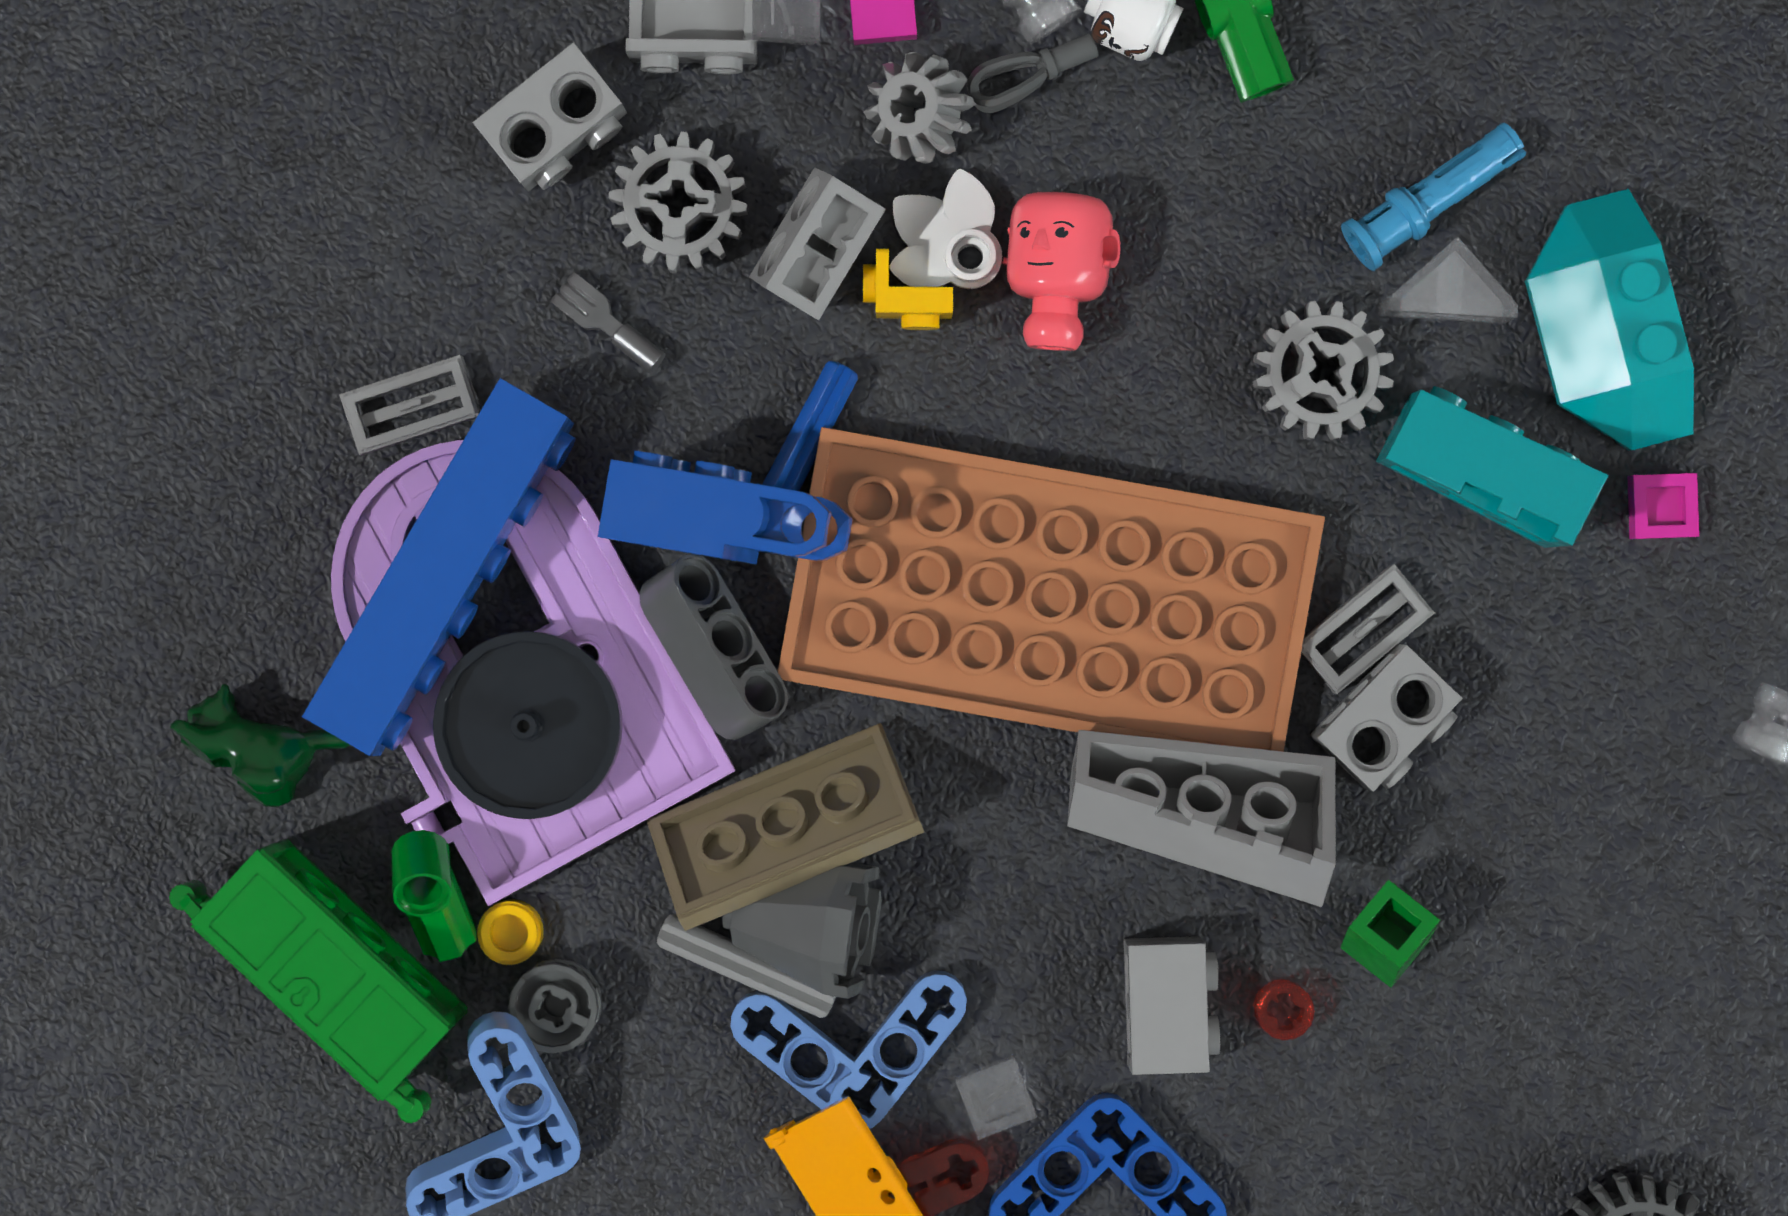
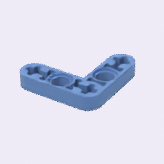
M936 970L923 974L914 982L855 1057L787 1003L760 991L748 993L737 1002L731 1015L730 1027L734 1038L743 1048L821 1110L847 1097L843 1093L846 1088L850 1087L855 1091L863 1088L871 1078V1072L861 1067L867 1060H870L881 1076L897 1082L891 1090H888L885 1084L880 1081L870 1096V1102L875 1107L874 1110L870 1113L861 1108L858 1110L870 1129L884 1118L961 1021L966 1011L967 998L964 987L956 976L946 971ZM946 985L952 989L949 1002L954 1009L949 1014L938 1010L926 1023V1028L937 1033L930 1041H927L916 1025L900 1018L905 1011L909 1010L915 1020H917L927 1006V999L922 992L927 987L934 991H939ZM765 1005L771 1008L774 1012L770 1023L783 1035H785L790 1023L801 1030L787 1041L780 1058L769 1052V1050L777 1045L778 1040L763 1030L759 1031L755 1036L750 1035L746 1031L749 1019L743 1012L748 1007L756 1012L762 1010ZM894 1033H904L910 1036L917 1046V1055L914 1061L902 1068L886 1064L880 1054V1046L883 1040ZM805 1043H813L820 1046L826 1052L828 1058V1065L825 1071L813 1078L797 1074L791 1063L793 1051Z
M506 1012L484 1014L473 1022L467 1036L470 1064L505 1127L415 1168L408 1176L405 1187L406 1207L409 1216H469L567 1172L578 1161L581 1146L577 1124L524 1026L516 1017ZM496 1037L501 1044L507 1043L511 1064L503 1069L502 1060L493 1046H486V1040ZM522 1083L534 1084L542 1091V1095L537 1101L525 1106L510 1102L506 1095L511 1088ZM546 1120V1128L555 1142H561L562 1146L558 1149L551 1150L550 1146L546 1143L541 1144L538 1124ZM489 1158L503 1159L511 1166L507 1174L497 1179H485L475 1172L478 1164ZM464 1173L468 1190L463 1189L462 1179L457 1181V1174ZM434 1188L438 1194L445 1193V1198L436 1201L431 1195L424 1196V1191Z

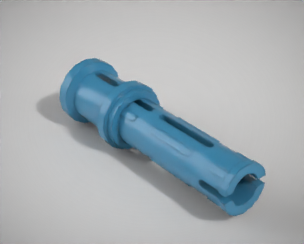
M1501 123L1482 139L1435 169L1433 173L1420 182L1415 183L1408 189L1405 187L1391 189L1385 194L1386 201L1358 221L1349 218L1341 224L1342 233L1349 247L1366 268L1375 271L1382 266V258L1410 238L1420 240L1426 236L1427 230L1430 229V221L1438 217L1439 214L1464 199L1504 169L1526 156V151L1522 149L1524 145L1521 139L1508 124Z

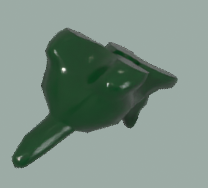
M222 684L216 694L208 696L201 703L191 706L187 711L188 721L176 719L170 726L182 738L180 742L203 761L214 767L232 768V776L237 780V784L249 796L265 807H279L288 804L294 799L296 785L308 771L315 751L350 746L325 730L301 732L288 726L254 722L242 718L234 706L235 696L230 692L227 684Z

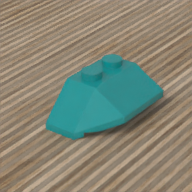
M1629 189L1566 205L1525 280L1557 405L1594 429L1612 438L1617 444L1628 451L1692 435L1694 427V366L1659 238Z

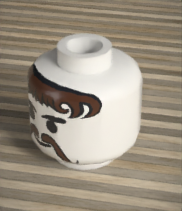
M1088 0L1084 13L1095 17L1091 27V35L1097 43L1136 61H1143L1149 58L1153 51L1163 55L1184 8L1175 5L1176 0Z

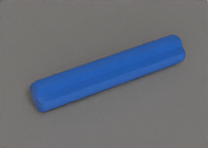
M829 361L825 364L762 485L795 491L800 490L815 462L821 427L833 428L858 380V374L837 361Z

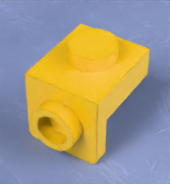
M876 249V264H863V303H876V318L901 319V329L937 330L940 329V319H952L953 287H889V249Z

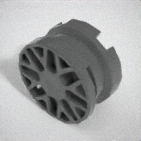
M555 958L541 961L519 979L511 991L508 1009L510 1010V1015L516 1017L524 1026L537 1051L554 1054L569 1051L585 1041L600 1019L603 1001L600 985L588 969L576 961Z

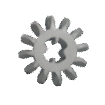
M916 52L906 53L903 67L894 62L883 64L884 74L887 79L886 84L872 82L867 85L872 95L879 97L878 104L870 106L863 111L867 119L880 122L871 136L875 142L882 145L891 144L890 153L897 159L906 161L913 155L917 162L924 164L933 162L936 149L945 154L956 152L955 142L951 134L954 131L963 134L972 131L970 124L960 119L961 111L969 110L976 105L973 97L959 94L968 80L965 75L957 70L948 72L949 63L943 57L932 55L926 61L923 55ZM924 98H925V100H926L925 108H922V109L917 110L916 113H915V118H914V115H913V113H914V108H917V107L922 106L923 103H924Z

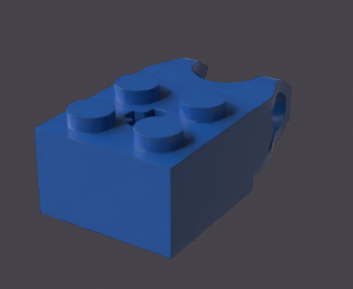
M634 451L632 463L610 460L598 537L756 565L759 551L823 561L835 557L848 549L853 519L837 503L828 499L815 497L801 491L750 483L752 472L738 470L735 467L696 461L695 471L692 473L690 472L691 462L642 451ZM813 512L816 518V529L812 537L804 541L801 526L804 519ZM831 516H833L837 523V535L835 540L827 546L828 528Z

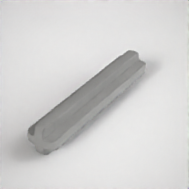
M670 914L665 919L658 934L657 944L660 948L819 1018H825L829 1014L835 1001V996L824 995L734 946L732 939L700 925L685 931L675 914Z

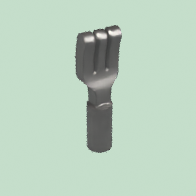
M573 271L567 279L568 283H564L560 287V293H556L550 302L584 329L606 332L612 337V343L648 373L655 371L666 354L628 323L623 325L612 315L609 300Z

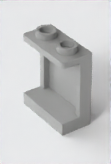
M629 0V38L626 39V54L630 62L641 63L640 70L650 73H674L679 71V63L704 64V71L708 73L738 74L743 72V64H757L758 0Z

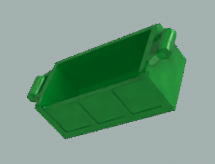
M283 839L257 849L213 897L207 894L205 885L198 880L187 881L171 890L169 896L171 905L177 910H184L192 919L190 921L192 923L191 927L378 1101L386 1100L398 1109V1115L401 1120L406 1123H414L422 1118L431 1107V1097L425 1090L416 1089L407 1077L469 1012L467 1010L468 1007L288 839Z

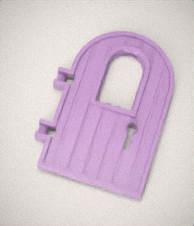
M463 440L439 443L403 457L379 474L362 491L352 505L336 541L331 569V593L334 612L345 642ZM550 467L536 490L543 493V498L535 514L525 527L516 523L506 543L549 621V624L534 632L556 635L580 647L593 645L598 651V662L613 682L622 711V739L614 765L602 784L590 796L574 807L549 817L516 819L500 816L483 809L464 796L444 771L435 748L433 736L434 709L440 688L449 672L463 657L452 635L438 658L446 663L437 682L427 695L418 691L405 713L411 716L413 720L400 743L429 796L428 799L401 813L405 823H411L415 831L426 830L435 832L442 836L448 844L454 842L488 906L736 771L716 732L709 725L645 617L640 605L639 591L612 541L598 537L600 519L574 483L559 470L555 471ZM451 801L463 823L444 832L433 810Z

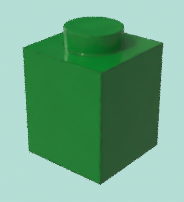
M1388 880L1348 927L1340 948L1391 988L1430 942L1440 919Z

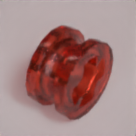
M1286 979L1273 980L1265 984L1257 993L1253 1004L1254 1015L1259 1025L1270 1036L1280 1040H1291L1303 1035L1311 1026L1314 1017V1005L1309 994L1297 983ZM1280 993H1290V1000L1294 1005L1301 1008L1296 1020L1291 1016L1288 1017L1291 1024L1287 1026H1278L1277 1018L1267 1012V1007L1271 1000L1279 1003L1276 995Z

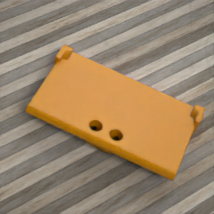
M849 1096L796 1123L793 1119L778 1128H773L763 1138L770 1149H775L816 1216H923L907 1190L906 1180L892 1158L885 1155ZM890 1191L894 1194L895 1199L889 1197L888 1193Z

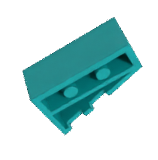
M1433 386L1430 393L1419 390L1410 394L1376 462L1544 548L1573 546L1609 475L1581 463V460L1558 447L1548 444L1544 446L1524 437L1522 429L1504 419L1489 415L1488 419H1485L1465 410L1467 402L1445 389Z

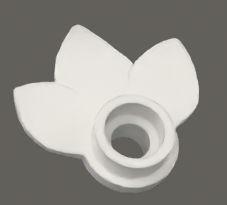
M958 169L947 185L943 201L936 197L925 195H902L894 198L893 217L895 227L901 239L908 246L889 265L890 271L900 281L909 287H941L951 282L960 288L977 289L987 285L996 277L1002 263V250L999 241L990 232L994 220L995 205L982 183L972 174ZM965 247H975L981 252L983 260L978 267L967 269L959 263L958 254Z

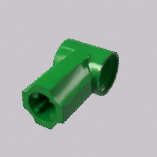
M1194 0L1206 33L1211 40H1217L1241 103L1275 92L1294 81L1271 21L1274 15L1271 0Z
M426 830L412 831L402 835L392 848L394 903L399 910L407 914L424 955L434 956L440 962L461 957L464 950L476 942L477 933L450 865L449 844L442 836Z

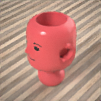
M1068 192L1026 194L1017 201L1012 210L1010 227H1008V258L1004 257L1003 264L1007 265V280L1011 289L1019 296L1033 299L1032 313L1025 320L1023 326V337L1030 348L1075 351L1080 346L1084 335L1083 324L1078 318L1079 302L1093 301L1104 292L1109 279V270L1117 266L1120 258V237L1118 232L1113 229L1112 214L1109 207L1101 199Z

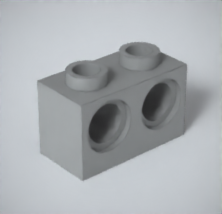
M573 42L472 123L529 192L536 185L545 190L561 180L573 167L568 160L587 145L592 150H596L609 142L622 129L623 126L618 120L625 116L627 112L617 96ZM586 88L596 93L595 107L588 115L581 118H572L564 113V101L573 90ZM527 128L543 130L546 135V142L538 155L531 158H522L515 154L514 141L521 131Z
M814 167L749 278L819 320L886 209L834 176Z
M1397 644L1309 736L1331 757H1335V761L1363 788L1374 792L1382 784L1386 789H1389L1413 765V761L1408 755L1425 738L1430 743H1433L1453 725L1458 716L1452 709L1463 698L1407 645ZM1415 680L1425 689L1426 703L1418 714L1407 717L1400 711L1397 705V694L1405 683ZM1374 727L1382 737V750L1374 760L1360 762L1353 753V739L1361 729Z

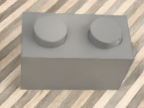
M1199 936L1124 939L1127 1065L1132 1075L1210 1072L1209 1055L1220 1054L1218 1016H1208L1207 991L1218 990L1216 952H1206V943Z

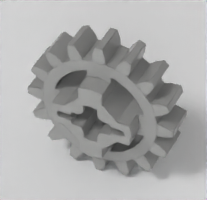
M681 131L677 139V145L673 147H668L661 134L654 135V152L648 155L643 149L634 146L631 151L638 163L632 170L628 167L617 166L615 170L616 174L626 185L625 189L609 191L608 198L610 201L624 207V211L617 213L611 218L612 225L615 228H631L632 231L625 237L622 243L629 251L638 248L642 244L646 246L643 262L649 267L655 264L661 255L666 257L670 273L677 274L681 259L689 258L697 271L703 270L702 254L710 250L714 256L722 260L726 254L720 243L721 239L727 236L739 240L742 235L741 230L731 221L733 216L748 215V205L733 198V195L747 188L744 178H727L726 174L731 171L735 162L730 154L720 157L716 161L713 160L712 156L715 145L708 138L701 143L697 150L691 148L692 145L688 132ZM668 163V173L653 185L642 184L652 171ZM695 164L705 169L714 177L721 193L702 190L695 181ZM684 188L689 199L699 204H695L694 207H684L681 217L673 218L669 207L659 202H663L664 199H674L676 189ZM637 212L656 216L663 224V242L652 237L643 228ZM705 220L716 221L706 235L689 243L690 232Z
M1316 301L1309 302L1305 305L1304 320H1300L1291 310L1287 311L1281 316L1283 326L1286 329L1284 333L1269 328L1263 334L1267 343L1273 347L1271 352H1258L1253 358L1255 363L1267 367V374L1253 381L1254 388H1269L1272 397L1262 406L1264 412L1280 407L1285 412L1280 428L1285 431L1296 424L1297 421L1304 423L1303 438L1307 440L1314 439L1320 426H1325L1330 440L1341 438L1343 421H1346L1353 430H1361L1366 425L1360 411L1365 409L1372 413L1381 412L1384 405L1374 396L1376 390H1386L1393 387V380L1380 375V367L1393 361V354L1377 353L1374 346L1385 335L1383 330L1380 329L1366 334L1361 329L1367 316L1363 311L1354 315L1350 320L1344 319L1343 302H1334L1329 308L1327 315H1321ZM1313 329L1333 330L1346 336L1349 341L1343 345L1325 342L1321 339L1318 332L1314 333ZM1290 344L1292 347L1290 351L1296 360L1292 378L1283 383L1281 373L1282 360ZM1313 356L1320 362L1331 359L1335 363L1337 369L1330 374L1333 386L1326 380L1315 383L1311 379L1309 373L1316 367ZM1363 360L1364 379L1360 392L1356 397L1355 394L1357 392L1351 385L1355 364ZM1305 396L1320 399L1334 413L1312 412L1301 407L1296 402Z

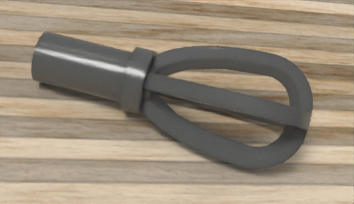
M1088 33L1049 50L1045 48L1038 51V53L1018 52L986 61L977 66L969 76L966 84L968 95L973 97L976 103L974 106L982 112L994 113L1003 110L1030 95L1045 80L1049 81L1057 78L1058 73L1097 58L1098 50L1095 41ZM1024 67L1038 68V71L1033 76L998 95L985 96L979 91V83L990 77Z

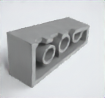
M1079 730L1070 776L1067 826L1322 907L1336 865L1335 757Z

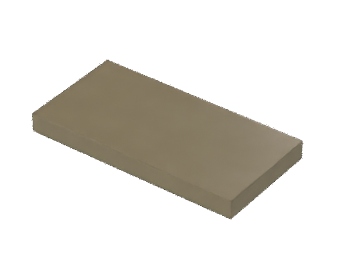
M881 723L646 820L678 920L685 931L772 896L835 867L847 865L925 832Z

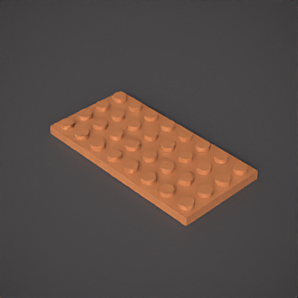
M821 427L809 494L837 503L853 520L847 551L823 561L798 558L778 673L782 680L1072 732L1086 730L1284 752L1325 516ZM813 512L805 518L802 533L804 541L809 540L816 529V518ZM831 516L827 546L835 540L837 535V523L833 516Z

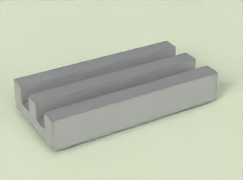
M458 355L339 394L359 455L364 456L476 419L481 409L474 396L475 391L466 371L467 367L464 357ZM453 374L455 385L363 415L360 414L358 404ZM461 398L463 404L461 408L368 438L365 428Z
M1390 564L1304 636L1301 655L1305 656L1310 666L1324 679L1330 690L1334 694H1338L1435 612L1396 565ZM1392 583L1398 591L1322 655L1318 652L1315 646ZM1408 602L1414 609L1412 613L1340 673L1337 674L1330 665L1402 605Z

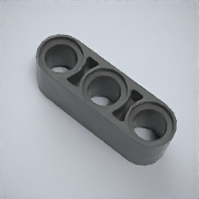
M696 554L682 556L642 585L639 595L640 605L645 617L709 725L717 734L731 740L743 738L778 718L785 711L788 696L782 678L718 570L709 560Z

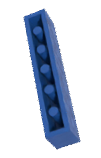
M501 378L498 380L302 715L304 719L368 756H381L385 747L394 751L399 746L412 723L413 718L405 713L417 692L419 691L427 695L444 669L446 662L438 658L445 644L451 635L457 639L461 638L472 622L478 605L471 602L480 584L483 579L492 583L504 567L511 552V549L505 547L504 543L515 524L517 523L525 527L535 514L543 498V493L536 490L549 467L558 471L571 452L576 438L568 434L574 423L567 416Z

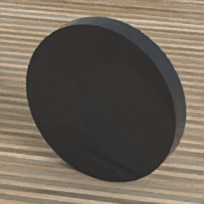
M542 632L504 634L489 639L470 650L456 663L443 682L436 700L433 716L435 748L442 767L451 782L464 796L483 809L500 816L516 819L549 817L574 807L590 796L602 784L615 763L623 729L622 711L617 691L600 663L579 645L565 638Z

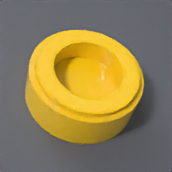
M508 899L496 903L483 914L478 925L477 936L481 949L491 960L504 965H514L527 960L537 951L542 942L544 930L540 915L531 905L521 900Z

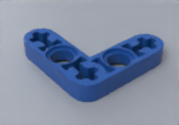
M1107 1092L1096 1094L1086 1100L996 1190L990 1199L988 1209L989 1216H1007L1003 1204L1009 1199L1017 1205L1023 1203L1033 1193L1032 1186L1024 1181L1033 1175L1041 1190L1056 1200L1050 1206H1046L1040 1195L1030 1205L1028 1209L1029 1216H1060L1109 1167L1157 1216H1187L1182 1205L1173 1196L1170 1197L1166 1206H1162L1158 1202L1175 1191L1184 1175L1191 1181L1182 1185L1181 1188L1183 1193L1193 1203L1200 1205L1208 1200L1211 1202L1207 1208L1209 1216H1227L1225 1205L1216 1190L1126 1100L1116 1094ZM1100 1109L1107 1115L1113 1113L1116 1109L1122 1113L1117 1121L1122 1132L1131 1141L1135 1138L1138 1130H1141L1146 1135V1137L1129 1147L1121 1162L1117 1161L1113 1155L1123 1151L1122 1146L1111 1134L1105 1132L1099 1137L1092 1134L1097 1127L1093 1115ZM1065 1151L1072 1153L1078 1158L1081 1168L1076 1180L1061 1186L1047 1179L1044 1174V1166L1051 1155L1056 1152ZM1154 1151L1167 1157L1170 1163V1170L1163 1182L1150 1186L1137 1180L1134 1174V1166L1141 1155Z

